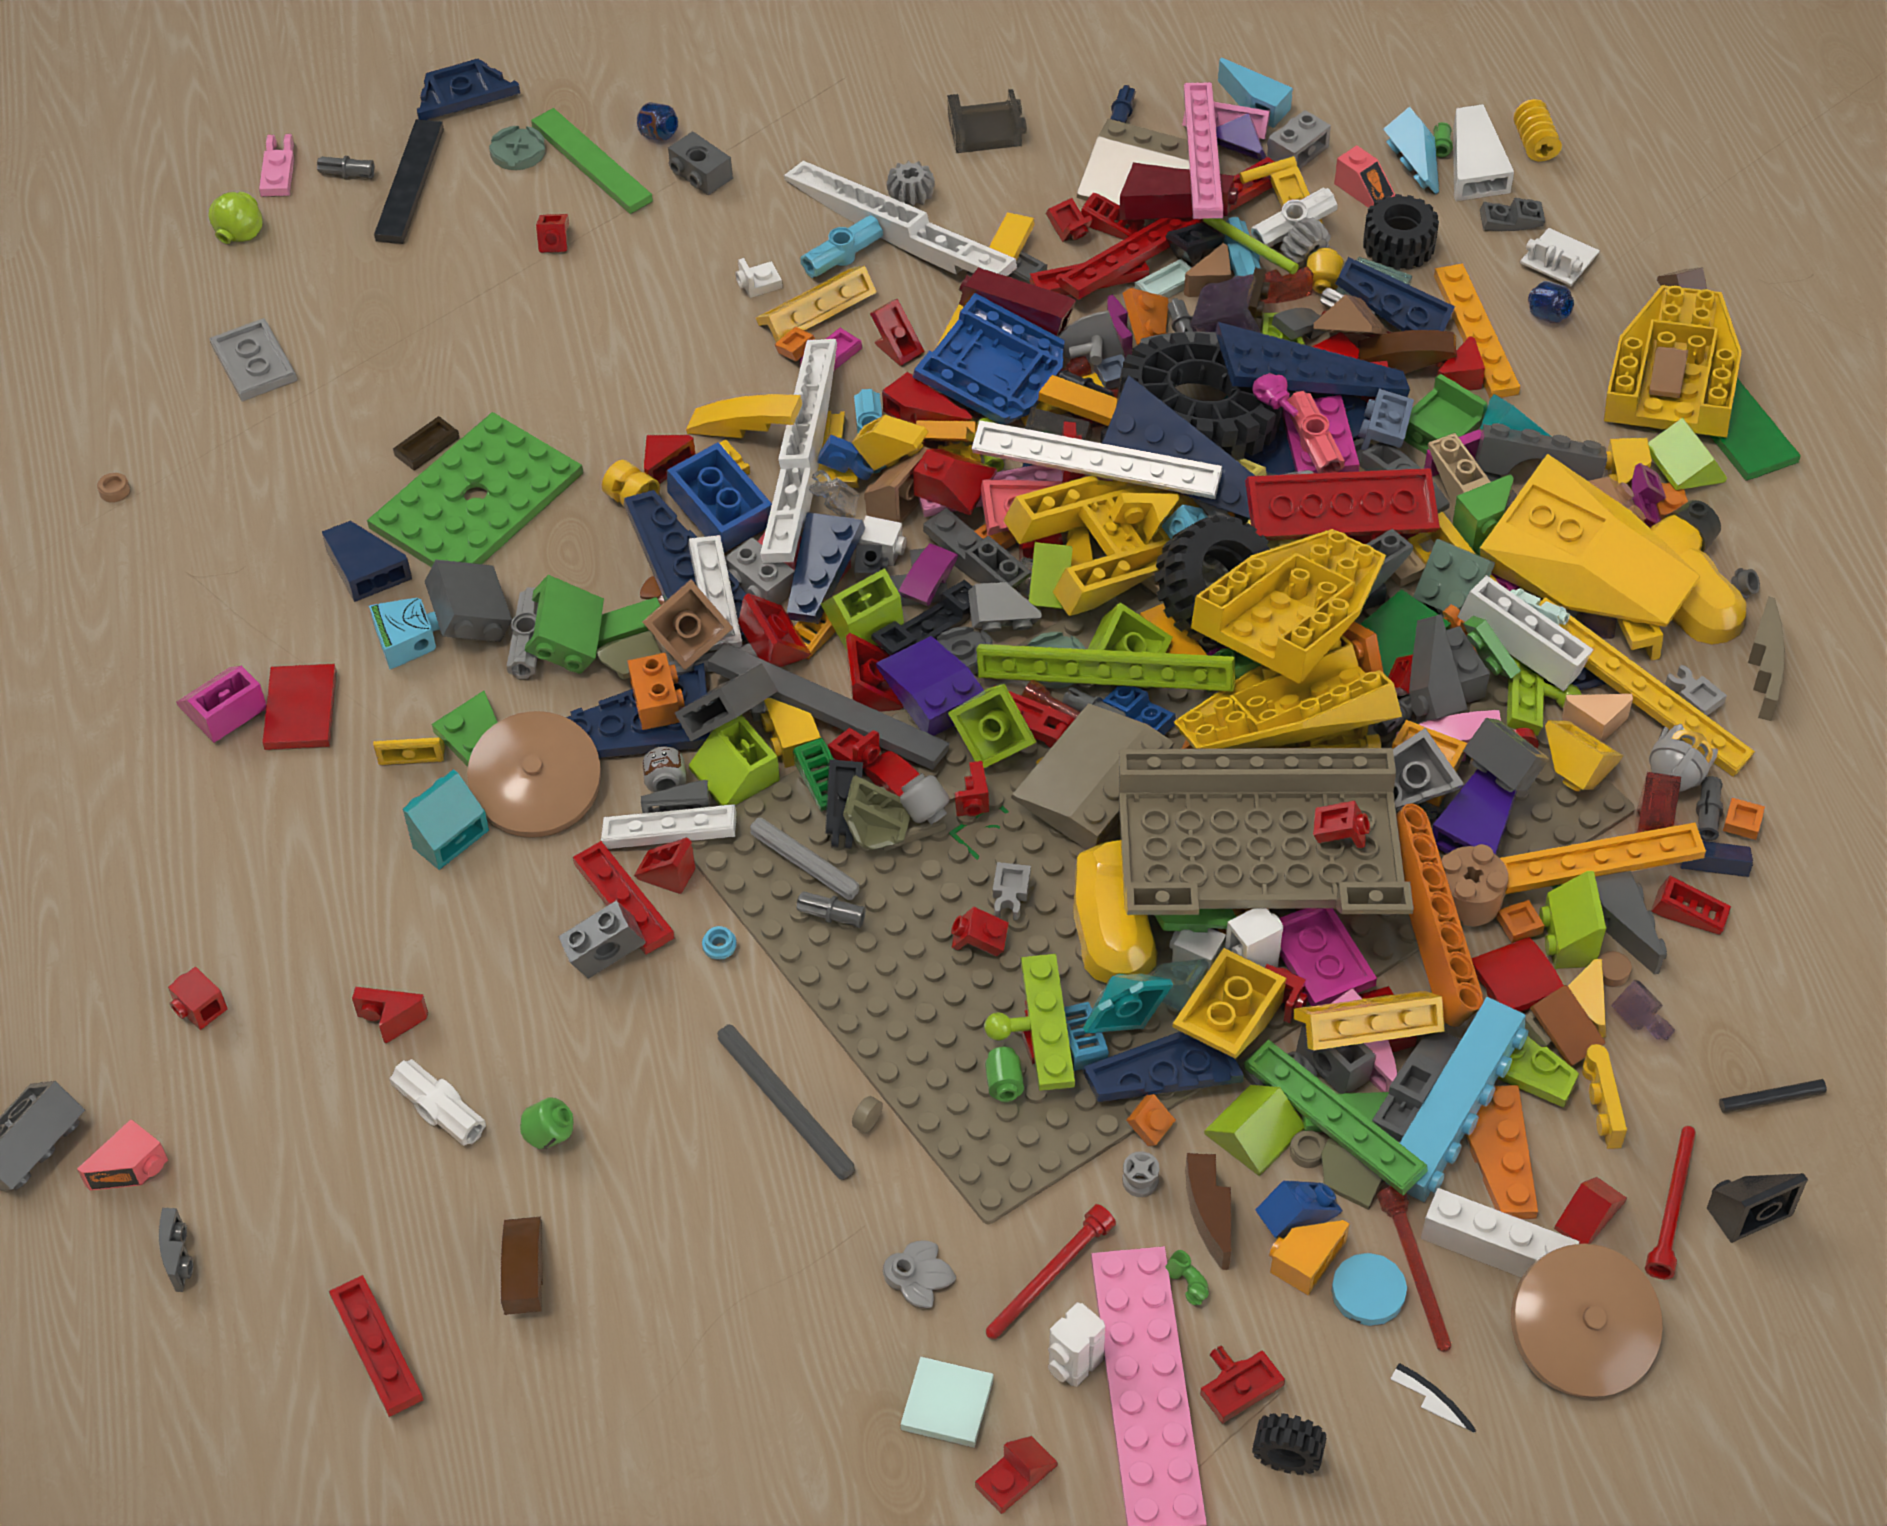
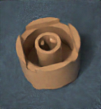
M1483 844L1475 847H1461L1444 855L1441 861L1459 920L1463 921L1462 925L1480 926L1492 921L1502 907L1508 883V871L1503 861L1493 853L1491 847Z

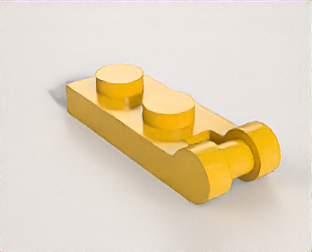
M1591 1045L1585 1056L1582 1074L1591 1081L1589 1097L1591 1104L1597 1105L1599 1113L1596 1118L1597 1131L1599 1136H1604L1607 1149L1622 1148L1627 1127L1609 1053L1602 1045Z

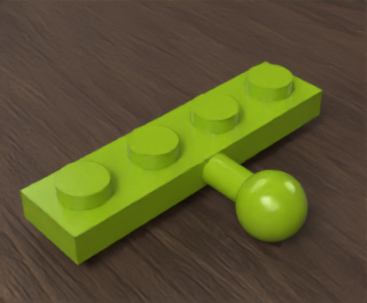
M1510 654L1521 671L1513 678H1508L1507 726L1513 729L1529 728L1538 736L1543 728L1544 696L1555 699L1557 704L1563 708L1566 695H1582V693L1573 684H1570L1562 691L1557 686L1545 683L1544 677Z
M1056 954L1021 957L1028 1016L1009 1018L1004 1013H993L987 1017L984 1023L985 1033L992 1040L1001 1041L1006 1039L1011 1032L1030 1031L1039 1091L1075 1087Z

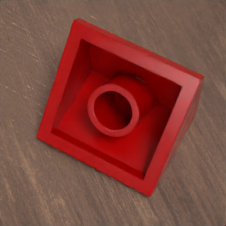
M750 593L744 596L738 624L758 658L775 666L783 667L806 659L811 655L782 605Z
M852 633L846 635L852 700L879 712L895 711L903 708V704L876 667L877 662L891 655Z

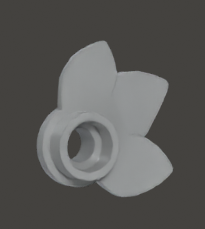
M925 1240L908 1244L903 1253L892 1254L883 1265V1275L886 1283L894 1289L901 1290L905 1300L910 1304L922 1308H931L934 1301L932 1291L948 1287L955 1282L956 1276L947 1263L936 1258L938 1245ZM897 1267H901L905 1269L907 1272H901L898 1270Z

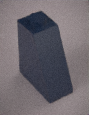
M351 520L322 531L327 553L354 602L412 579L408 558L404 553Z

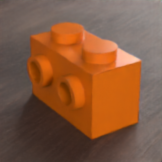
M666 653L627 660L642 730L679 723L675 712L685 707L681 689L675 690L674 684L679 683L675 664H668Z

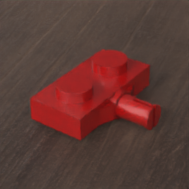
M1218 1346L1217 1349L1215 1348L1211 1351L1210 1357L1221 1369V1373L1216 1379L1201 1387L1200 1395L1223 1424L1283 1387L1285 1378L1263 1350L1246 1360L1234 1362L1224 1350V1347Z

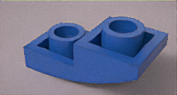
M1117 686L1103 699L1104 703L1123 711L1126 717L1146 723L1163 735L1174 726L1173 721L1176 720L1175 713L1151 703L1148 692L1135 686Z

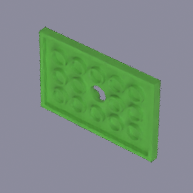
M491 412L367 520L368 527L431 568L436 559L483 564L583 474L582 464L496 413ZM479 487L487 491V495L483 499L475 497L466 500L464 498V494L471 488Z

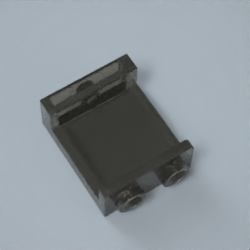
M1008 89V100L1005 102L961 106L958 94L947 95L948 120L956 154L1022 146V134L1027 133L1025 117H1020L1022 115L1021 100L1015 98L1013 89Z

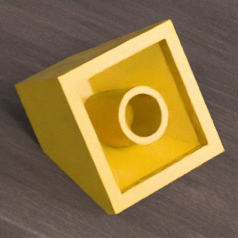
M1548 720L1545 725L1555 772L1564 777L1562 782L1575 791L1580 792L1581 789H1594L1624 756L1570 721Z

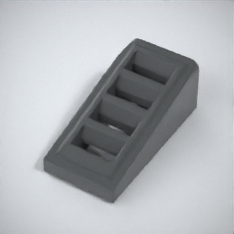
M708 780L695 781L641 796L642 813L710 807Z

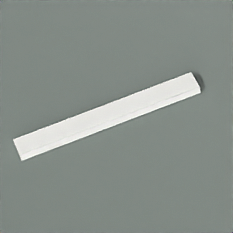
M980 420L972 446V451L976 454L1211 499L1216 498L1223 471L1222 466Z

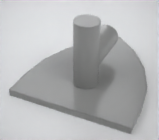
M1109 310L1082 317L1067 326L1058 335L1059 338L1065 340L1063 357L1080 362H1090L1093 365H1099L1102 359L1120 354L1125 358Z

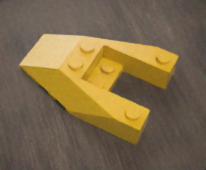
M1088 476L1016 496L1003 521L1019 544L1087 526L1107 556L1071 566L1064 570L1053 590V594L1067 614L1072 616L1095 609L1153 576L1160 570L1156 568L1158 556L1163 554V546L1171 539L1162 527L1153 539L1148 542L1141 523H1113L1110 511L1120 493H1177L1117 480L1103 481L1098 480L1096 476ZM1178 494L1179 500L1170 516L1181 505L1198 508L1199 506L1193 499Z

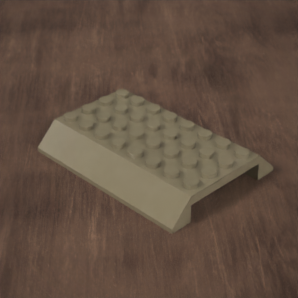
M1393 748L1119 749V814L1124 909L1127 915H1199V909L1335 908L1341 914H1413L1410 882L1404 881L1393 795L1396 778ZM1355 801L1362 814H1367L1370 822V832L1366 834L1365 847L1357 848L1351 837L1318 843L1313 835L1315 809L1317 807Z

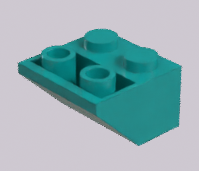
M454 769L444 777L437 779L429 789L420 796L411 799L407 806L402 809L413 849L438 870L489 831L485 810L459 773Z

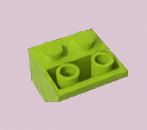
M885 568L821 603L846 651V635L849 633L878 646L871 639V634L893 621L900 625L904 624L901 596Z
M742 714L714 729L689 763L690 771L699 781L708 780L709 793L720 806L734 804L736 806L780 781L778 756Z

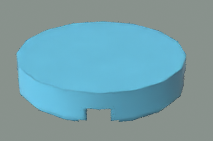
M1364 1253L1353 1255L1340 1264L1334 1274L1331 1292L1334 1304L1345 1317L1350 1320L1353 1318L1360 1321V1324L1372 1326L1385 1324L1398 1315L1405 1302L1407 1285L1404 1274L1395 1263L1381 1255Z

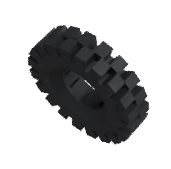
M1185 332L1171 333L1169 342L1160 335L1149 339L1148 346L1140 343L1133 348L1132 355L1128 354L1123 361L1117 403L1129 375L1235 460L1244 459L1245 451L1251 456L1263 451L1264 444L1269 446L1275 439L1276 432L1278 433L1283 407L1273 409L1271 406L1261 402L1254 396L1252 387L1232 386L1219 342L1216 345L1210 344V334L1195 332L1194 342L1189 341ZM1182 384L1206 385L1221 390L1228 398L1219 401L1196 400L1180 393L1175 387Z

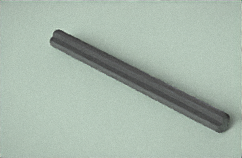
M730 1024L721 1028L717 1033L721 1044L833 1173L841 1180L852 1175L855 1171L854 1163L738 1030Z

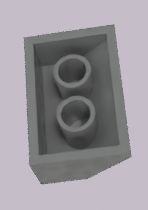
M56 1081L30 1084L0 1116V1191L12 1190L13 1188L17 1190L22 1187L31 1177L29 1171L37 1162H44L53 1154L56 1149L54 1144L62 1135L64 1137L69 1135L79 1125L80 1121L78 1118L85 1109Z

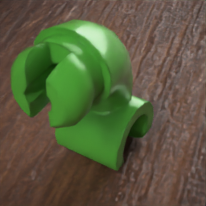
M1175 1251L1165 1266L1169 1272V1277L1179 1279L1181 1276H1184L1188 1283V1291L1185 1293L1187 1301L1192 1305H1201L1202 1301L1209 1294L1207 1280L1191 1265V1258L1185 1251Z

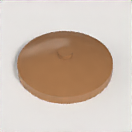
M531 711L509 716L494 724L482 735L471 753L467 778L469 789L485 810L489 823L508 834L535 838L553 835L568 829L588 812L599 792L601 766L593 741L579 725L558 714Z
M1573 1244L1545 1254L1536 1260L1524 1273L1518 1283L1512 1301L1511 1325L1518 1351L1527 1366L1538 1378L1562 1393L1576 1397L1596 1398L1623 1391L1636 1383L1648 1371L1658 1353L1662 1339L1663 1323L1656 1292L1648 1278L1637 1265L1624 1255L1610 1248L1595 1244Z

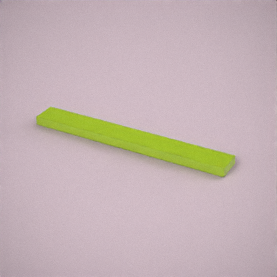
M979 644L976 648L978 678L1233 692L1236 687L1235 657L992 644Z

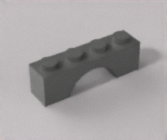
M1496 423L1492 424V426L1483 425L1475 461L1484 472L1507 475L1518 463L1534 458L1544 459L1549 454L1589 481L1603 477L1607 453L1606 447L1595 441L1586 440L1578 442L1564 435L1545 436L1540 435L1535 430L1524 429L1518 431L1510 429L1506 425Z

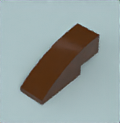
M1398 331L1358 341L1359 360L1367 362L1387 361L1389 368H1397V370L1403 371L1404 374L1457 356L1456 335L1450 331Z
M1187 1153L1185 1175L1191 1214L1211 1256L1222 1270H1229L1231 1257V1187L1216 1186V1154Z
M541 1216L504 1220L501 1249V1304L504 1315L541 1312V1285H543Z

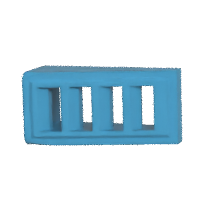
M1085 1002L1064 1007L1065 1017L1084 1014L1085 1016L1072 1020H1067L1066 1018L1073 1070L1084 1069V1066L1108 1058L1109 1051L1102 1032L1090 1033L1091 1036L1075 1040L1074 1037L1089 1033H1085L1083 1028L1074 1030L1070 1028L1086 1023L1092 1011L1090 1003ZM1094 1043V1046L1082 1049L1078 1048V1046Z

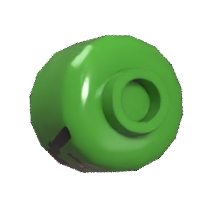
M553 1097L545 1098L527 1107L522 1113L520 1123L521 1135L527 1143L535 1148L548 1149L571 1136L574 1125L573 1114L563 1101Z

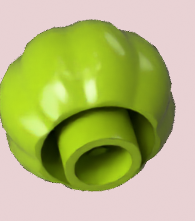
M227 192L222 194L212 202L208 211L209 221L216 232V238L225 244H230L231 241H249L258 235L263 225L262 214L257 201L245 192Z

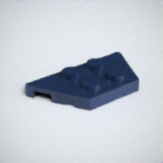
M479 58L431 71L425 75V87L421 91L420 108H417V116L419 120H428L520 94L519 83L515 80L511 83L505 80L502 72L495 68H490L487 63Z

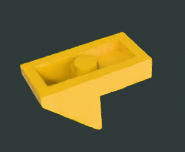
M1120 493L1110 511V516L1113 523H1141L1147 541L1150 542L1163 523L1169 518L1179 500L1178 494Z

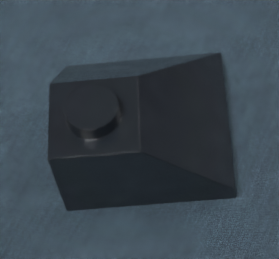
M1804 1173L1744 1176L1732 1182L1729 1179L1724 1180L1712 1189L1707 1209L1729 1241L1733 1243L1792 1216L1808 1178Z

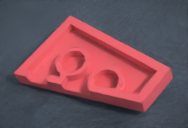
M982 480L981 494L987 536L1009 531L1003 520L1016 496L1062 484V481Z

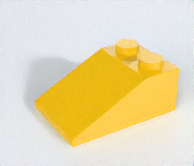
M1223 948L1173 1022L1172 1027L1236 1059L1267 1027L1282 1004L1286 978Z

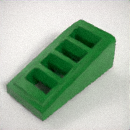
M819 738L794 748L793 755L795 766L820 811L826 810L827 794L822 796L821 792L827 791V780L818 784L816 782L828 778V763L830 759H834L824 739ZM823 765L825 766V767H823V768H821V769H818V770H815V771L811 772V770H813V769H815V768L821 767V766H823Z

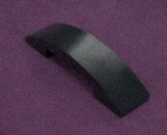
M964 579L942 592L940 603L902 625L893 621L871 634V639L889 655H893L930 636L937 640L940 634L952 628L960 627L971 617L968 591L973 586Z

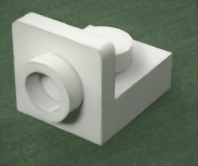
M744 258L738 260L739 271L735 272L736 280L740 288H745L750 298L782 289V279L772 261L749 268Z

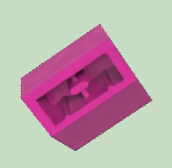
M242 665L229 667L176 701L177 706L213 743L266 709V701L260 683Z

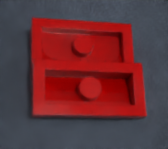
M1530 937L1471 958L1478 980L1486 987L1487 997L1519 1012L1529 1009L1564 986L1548 958Z

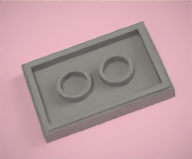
M265 318L209 338L214 352L241 401L297 381L295 371Z

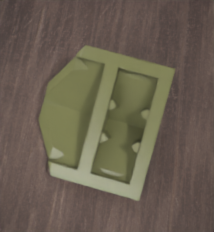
M651 631L606 643L596 651L600 661L617 672L618 676L623 680L630 678L627 660L661 654Z
M856 775L852 778L843 816L855 842L861 847L870 850L902 843L905 840L910 815L901 804L900 797Z
M1330 1137L1321 1152L1323 1183L1330 1187L1335 1194L1369 1210L1385 1181Z

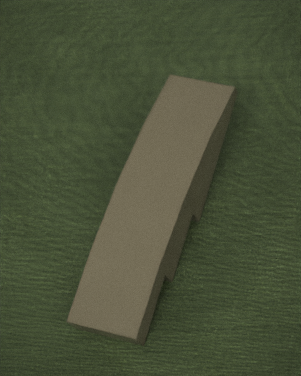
M1768 596L1748 663L1760 666L1753 690L1765 693L1758 718L1768 721L1772 720L1783 679L1785 652L1782 622L1775 598Z

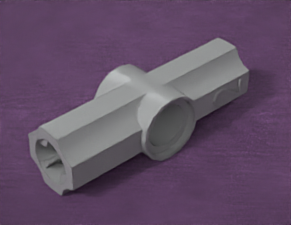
M530 587L520 592L516 616L511 622L513 634L507 662V672L514 675L517 679H528L529 676L534 675L538 661L537 656L525 651V644L534 634L538 603L532 601L535 588Z

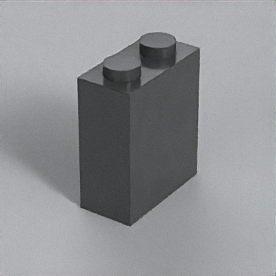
M436 559L424 582L442 636L501 642L512 622V617L494 566Z
M761 663L709 691L675 712V715L690 741H693L737 718L778 692Z

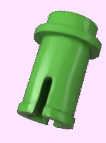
M1440 122L1433 129L1436 156L1446 157L1453 149V142L1451 141L1452 128L1448 123Z

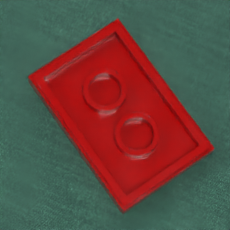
M335 664L274 666L270 668L262 742L264 750L330 747L337 673Z

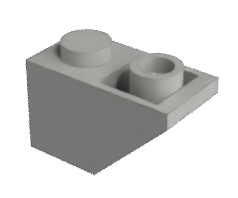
M1007 582L975 584L968 591L973 628H982V631L985 632L1000 631L1002 626H1013V630L1031 629L1032 625L1041 618V611Z

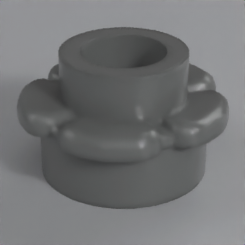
M1739 568L1735 571L1731 584L1740 591L1744 599H1748L1752 594L1758 593L1760 580L1755 570Z

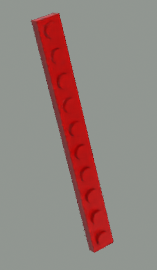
M1266 157L1265 159L1259 161L1258 163L1252 165L1244 171L1257 168L1269 163H1273L1275 161L1270 159L1269 157ZM1239 173L1235 175L1234 187L1238 188V200L1236 205H1231L1229 212L1272 188L1271 176L1242 184ZM1160 218L1059 277V287L1080 300L1169 248L1170 245L1166 239L1167 232L1201 223L1203 218Z

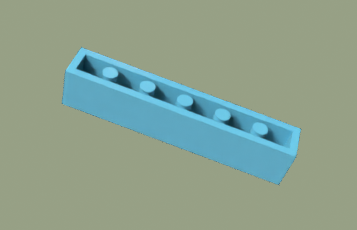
M1486 997L1400 1142L1401 1145L1427 1164L1428 1172L1406 1194L1425 1202L1430 1192L1436 1193L1437 1188H1440L1445 1176L1442 1173L1447 1163L1453 1164L1456 1161L1462 1147L1459 1144L1464 1134L1470 1135L1473 1132L1479 1118L1476 1115L1481 1105L1487 1106L1490 1103L1495 1092V1087L1493 1086L1498 1076L1505 1077L1512 1063L1511 1054L1515 1048L1520 1050L1527 1039L1529 1031L1525 1029V1014Z

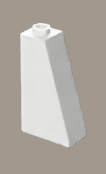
M1484 105L1456 108L1453 127L1455 201L1511 193L1514 170Z

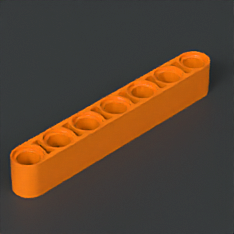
M1410 803L1406 804L1396 814L1404 881L1410 882L1414 908L1413 914H1409L1431 991L1433 994L1442 996L1444 1022L1449 1026L1459 1027L1480 1009L1484 1002L1429 818L1421 807Z

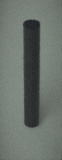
M1819 1079L1719 1099V1106L1721 1111L1725 1113L1826 1093L1827 1087L1825 1081Z

